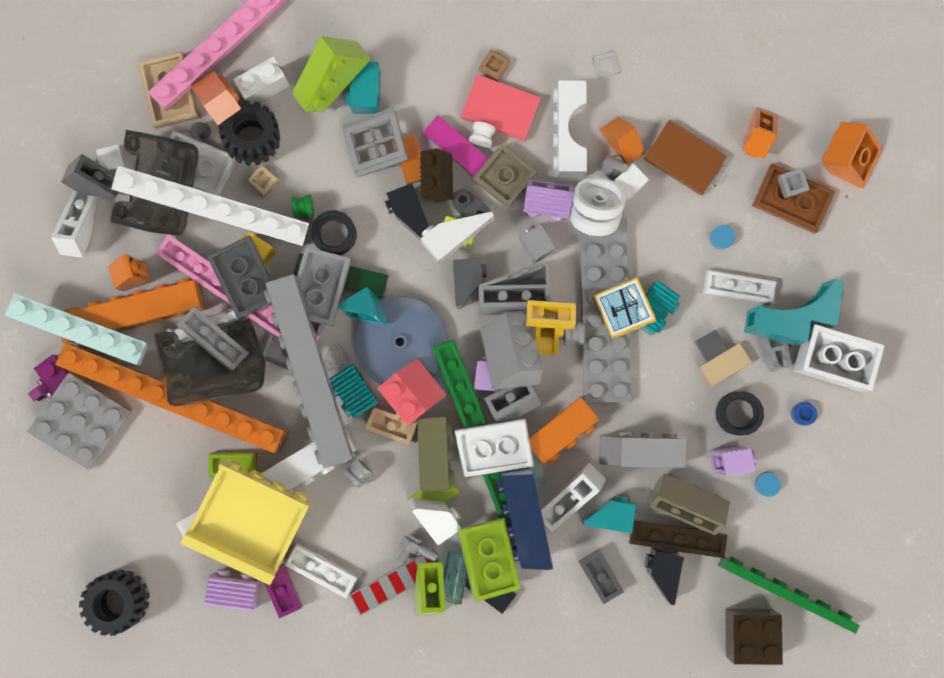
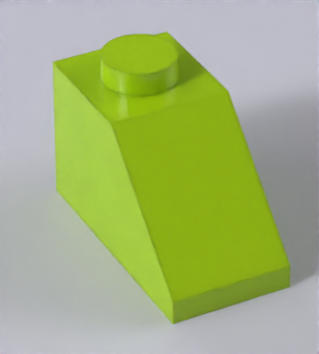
M442 562L418 564L414 589L416 616L435 615L446 612Z

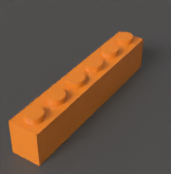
M191 278L179 280L176 285L162 284L156 286L153 291L138 290L132 293L133 296L125 298L124 296H115L110 298V302H91L87 304L86 308L72 307L65 309L64 312L117 332H122L184 316L193 307L199 311L207 309L201 284ZM61 337L62 343H77L72 340Z

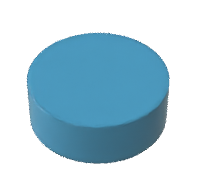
M726 225L716 227L710 234L711 244L717 249H726L735 240L734 231Z
M762 473L755 480V488L759 494L772 497L780 491L781 483L776 475Z

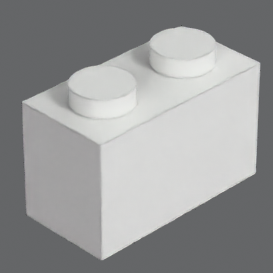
M274 57L233 79L245 101L249 100L250 104H254V101L262 102L290 86Z

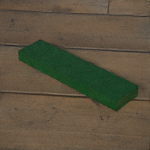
M301 253L298 255L293 273L295 276L298 275L303 254ZM350 266L344 289L359 292L368 287L377 297L384 298L389 275Z

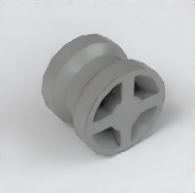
M578 322L574 329H564V345H570L571 343L584 345L585 333L583 322Z
M358 458L353 461V465L350 468H346L343 471L344 475L359 488L364 484L363 481L373 474Z

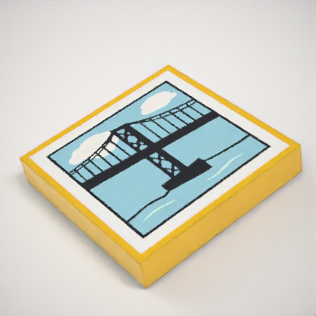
M638 277L594 295L611 339L656 322Z

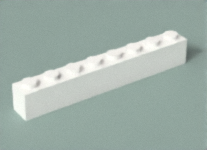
M121 166L117 167L112 189L301 246L304 244L309 223Z
M344 425L353 455L355 457L354 452L357 451L359 448L357 447L352 436L350 435L349 431ZM313 442L261 474L264 475V479L270 482H281L286 486L287 490L295 493L293 488L301 484L303 488L315 481L313 476L321 472L322 475H325L334 470L335 467L333 465L323 468L322 464H318L315 456V450L318 449L316 443ZM197 512L176 523L183 537L188 532Z

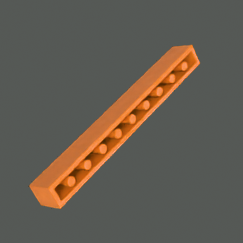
M64 343L55 364L272 453H279L289 432V430L79 345Z

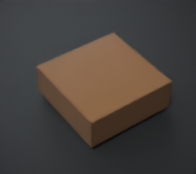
M491 49L480 65L479 71L499 82L509 66L510 60Z

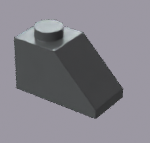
M83 154L68 165L61 183L82 195L114 199L119 192L112 189L115 174Z
M481 258L453 260L456 309H461L479 289V284H482V278H487L486 264H481Z

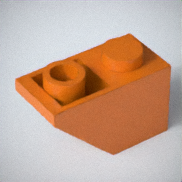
M128 254L121 255L108 266L114 288L124 292L150 283L148 279L150 271L147 264Z

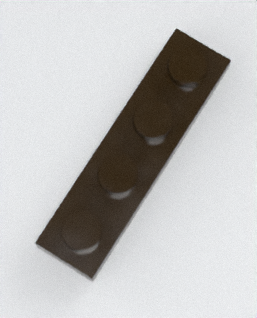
M634 520L633 531L629 535L628 543L725 559L727 534L718 532L716 535L699 529Z

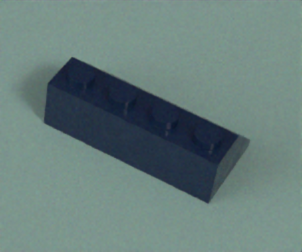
M528 467L499 472L501 478L497 479L499 492H504L506 500L502 502L504 515H509L510 524L506 525L509 539L514 538L515 547L512 548L514 561H519L522 569L552 570V559L532 471Z

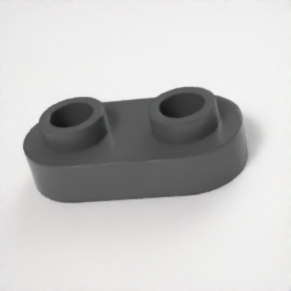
M459 189L453 194L452 206L463 218L474 216L478 212H491L483 202L467 189ZM466 197L467 202L462 204L459 202V198Z

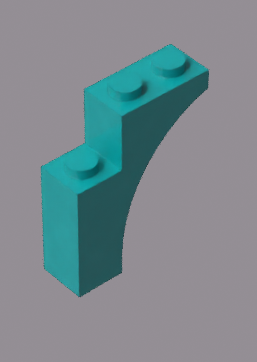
M833 279L822 283L815 296L798 309L775 310L757 306L747 310L744 333L795 346L807 343L811 336L810 326L813 327L815 324L826 328L837 326L840 320V302L844 294L842 290L843 281Z

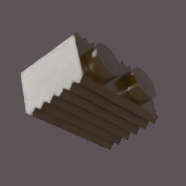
M440 148L421 151L419 159L421 160L420 191L422 193L420 196L435 202L453 200L452 154Z

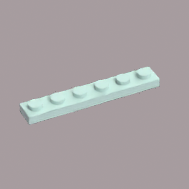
M15 293L5 316L135 365H141L149 345L147 342Z

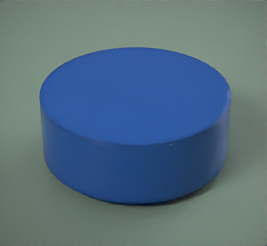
M800 402L792 408L791 417L796 424L808 426L815 422L817 410L811 403Z

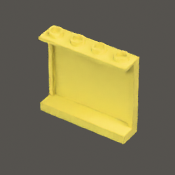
M224 460L220 463L219 470L180 544L270 585L312 501L308 500V496L302 492L295 491L293 493L287 490L286 486L281 482H270L264 479V475L255 470L249 472L241 468L242 465L237 461Z

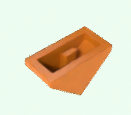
M619 116L599 130L625 164L629 165L645 153L636 127Z

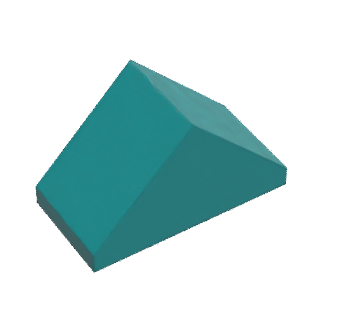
M368 287L338 305V308L349 318L384 326L388 323L379 298Z

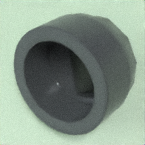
M196 122L192 124L190 134L194 139L205 142L210 138L211 128L208 124Z

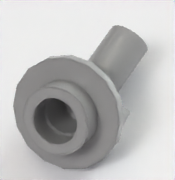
M608 156L602 163V171L609 178H617L628 169L627 164L624 163L620 156Z

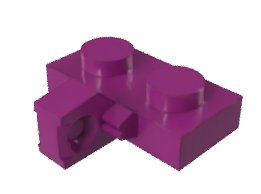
M52 354L33 368L41 378L37 381L39 386L28 393L33 401H41L46 396L48 399L51 398L69 373L67 369L55 365L58 359L57 355Z

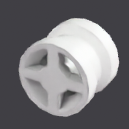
M474 122L472 127L474 132L470 136L469 142L479 147H491V135L494 134L495 127L484 122Z

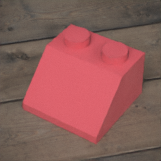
M418 358L399 370L377 388L407 426L447 395Z

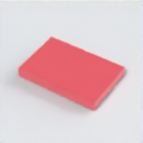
M477 74L461 114V119L472 123H488L495 127V131L525 142L541 97Z

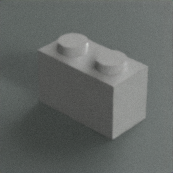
M532 386L505 388L484 398L497 423L512 421L542 405Z

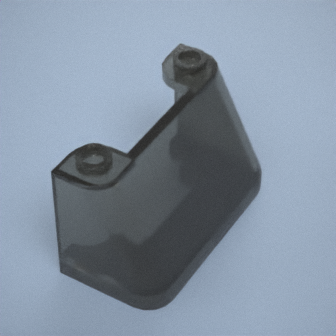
M126 130L124 148L128 154L137 156L134 171L190 188L194 187L199 152L195 145L168 137ZM130 195L129 202L119 201L114 205L110 222L147 232L178 236L186 229L189 212Z
M251 319L234 321L227 328V335L249 353L233 372L194 340L180 343L178 335L174 332L154 334L158 363L169 405L183 406L252 393L263 386L266 359Z

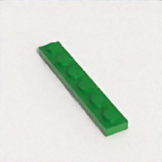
M732 556L729 560L720 559L718 566L855 634L857 633L860 625L852 621V615L840 609L838 613L830 610L831 605L819 599L815 603L808 599L809 594L797 588L792 592L786 589L787 583L776 578L770 581L764 578L766 573L754 567L750 571L743 567L744 562Z

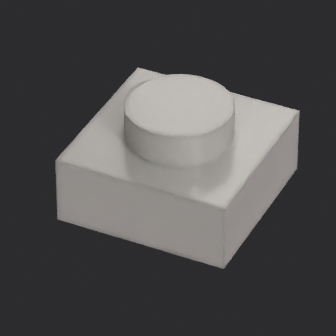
M802 168L777 177L784 199L810 190Z

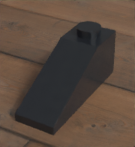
M413 183L387 192L389 200H386L385 204L389 214L394 213L396 219L420 240L423 237V231L429 225Z

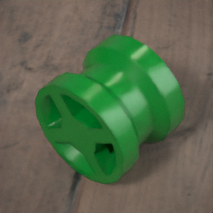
M306 194L304 197L292 196V211L295 219H300L302 216L314 217V203L311 194Z

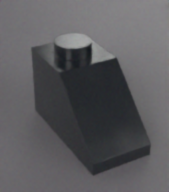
M651 548L650 554L647 553L645 558L647 573L664 599L670 605H675L684 557L677 553Z

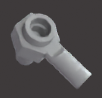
M409 533L408 536L403 537L399 544L403 547V550L397 560L402 564H406L411 553L418 556L422 555L435 563L439 554L428 547L420 545L422 540Z

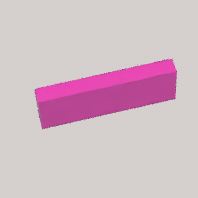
M439 115L423 131V134L441 150L452 154V159L472 177L477 174L488 160L483 153Z

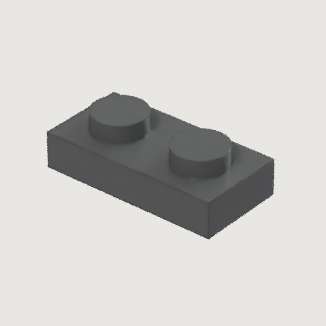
M599 549L578 561L603 604L624 593Z

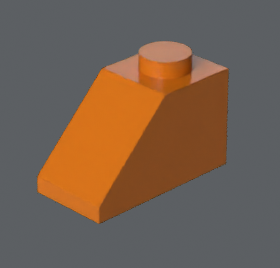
M759 108L755 109L743 141V151L747 155L765 159L777 137V115Z

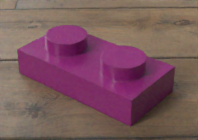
M283 563L279 566L271 584L264 583L279 619L303 607L287 568Z

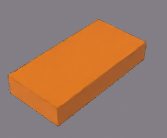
M415 134L403 138L409 160L400 164L407 185L418 183L421 180V160L419 159L421 151Z

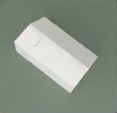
M815 324L811 329V336L808 342L803 343L798 351L793 372L859 392L872 391L885 345Z

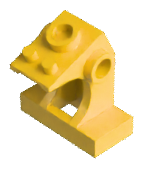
M528 300L526 326H533L539 354L558 355L559 337L563 338L564 329L575 328L576 304ZM544 314L555 315V317H544Z

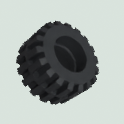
M246 100L244 101L245 104L241 105L240 102H237L241 109L218 126L223 147L227 151L228 156L232 159L235 157L236 162L240 164L244 161L247 166H251V162H255V165H261L260 161L262 160L266 163L269 161V155L274 157L276 154L275 149H279L280 132L277 119H275L272 111L269 112L267 106L263 105L260 107V102L254 101V104H250V101ZM249 126L258 127L263 131L257 139L245 141L237 137L243 128Z
M117 570L101 575L88 583L86 586L87 590L83 591L80 596L84 600L79 602V607H83V611L80 612L81 618L84 616L86 618V621L83 623L86 626L91 625L92 632L100 631L102 636H106L109 633L110 636H115L130 629L145 616L146 612L144 610L149 607V602H146V599L150 598L149 592L145 593L144 589L147 588L146 583H140L142 578L139 575L133 577L134 572ZM109 590L118 592L123 598L124 610L121 615L113 613L107 606L106 596Z

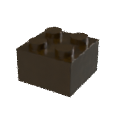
M725 609L726 657L734 665H783L781 614L773 609Z

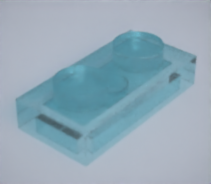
M448 551L443 573L445 601L455 605L462 604L467 570L463 554L456 551Z

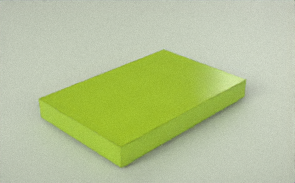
M505 518L457 529L475 602L521 589Z

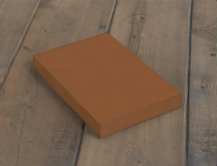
M669 120L644 157V160L702 196L727 156Z
M771 163L752 207L816 234L835 191L806 179L809 191L784 199L777 177L791 171Z

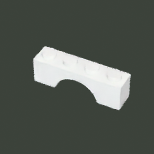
M558 81L557 89H553L552 95L553 103H557V111H553V125H557V133H553V147H557V156H553V170H557V177H585L587 172V148L578 145L572 139L568 130V122L574 115L584 111L586 106V81Z

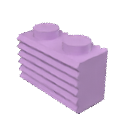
M528 179L523 212H527L531 217L547 215L556 221H562L564 218L569 219L574 186Z
M726 447L725 449L721 448L711 450L710 452L714 473L729 476L755 471L754 465H757V458L755 452L749 447Z
M218 569L217 572L209 575L205 605L253 611L257 608L260 580L245 573H241L239 576L232 575V571L226 569Z

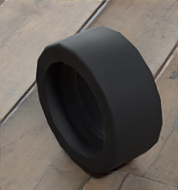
M330 210L320 214L314 220L311 236L315 245L321 251L341 256L349 252L354 246L357 239V231L353 221L345 213ZM331 220L341 221L345 224L348 231L346 240L339 246L332 247L326 245L321 238L322 227Z
M746 391L730 392L724 395L719 400L715 410L719 426L726 433L736 436L750 435L756 432L764 419V408L760 400L755 395ZM735 400H744L753 409L752 421L744 427L733 426L726 417L728 405Z

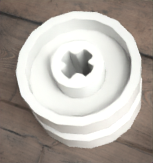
M593 177L579 182L574 190L570 211V221L573 226L579 231L593 236H605L615 232L620 225L622 211L626 203L625 191L619 184L606 178Z

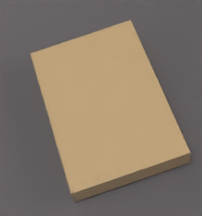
M183 52L138 62L152 125L155 129L199 119L193 88L167 111L148 93L150 89L185 58Z

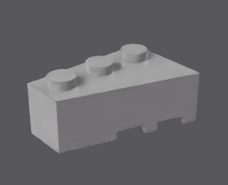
M549 261L530 269H523L521 272L510 276L505 275L479 284V315H502L505 312L527 310L528 300L551 302Z
M620 432V437L600 436V464L618 467L686 468V439H677V434L662 433V438H656V433H641V437H634V433Z

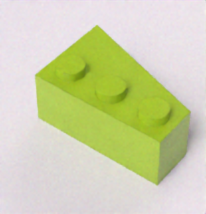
M320 36L292 94L305 111L323 113L371 59L357 41Z

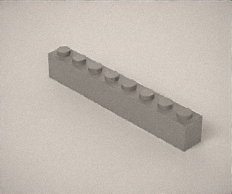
M292 274L265 283L267 290H264V294L268 304L272 303L274 312L271 313L274 325L276 327L279 326L282 334L278 336L282 349L287 350L289 358L286 359V364L289 372L294 373L296 381H293V386L296 394L301 395L303 401L300 408L303 417H308L310 427L307 430L311 441H315L318 449L315 450L317 462L322 464L323 468H327L352 460L354 455L298 278Z

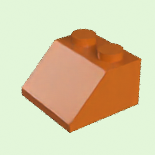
M841 122L837 131L833 134L828 150L823 155L822 163L830 174L859 188H864L883 148L867 124Z

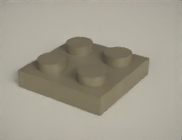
M501 143L473 177V181L509 209L527 187L528 179L532 180L537 175V171Z

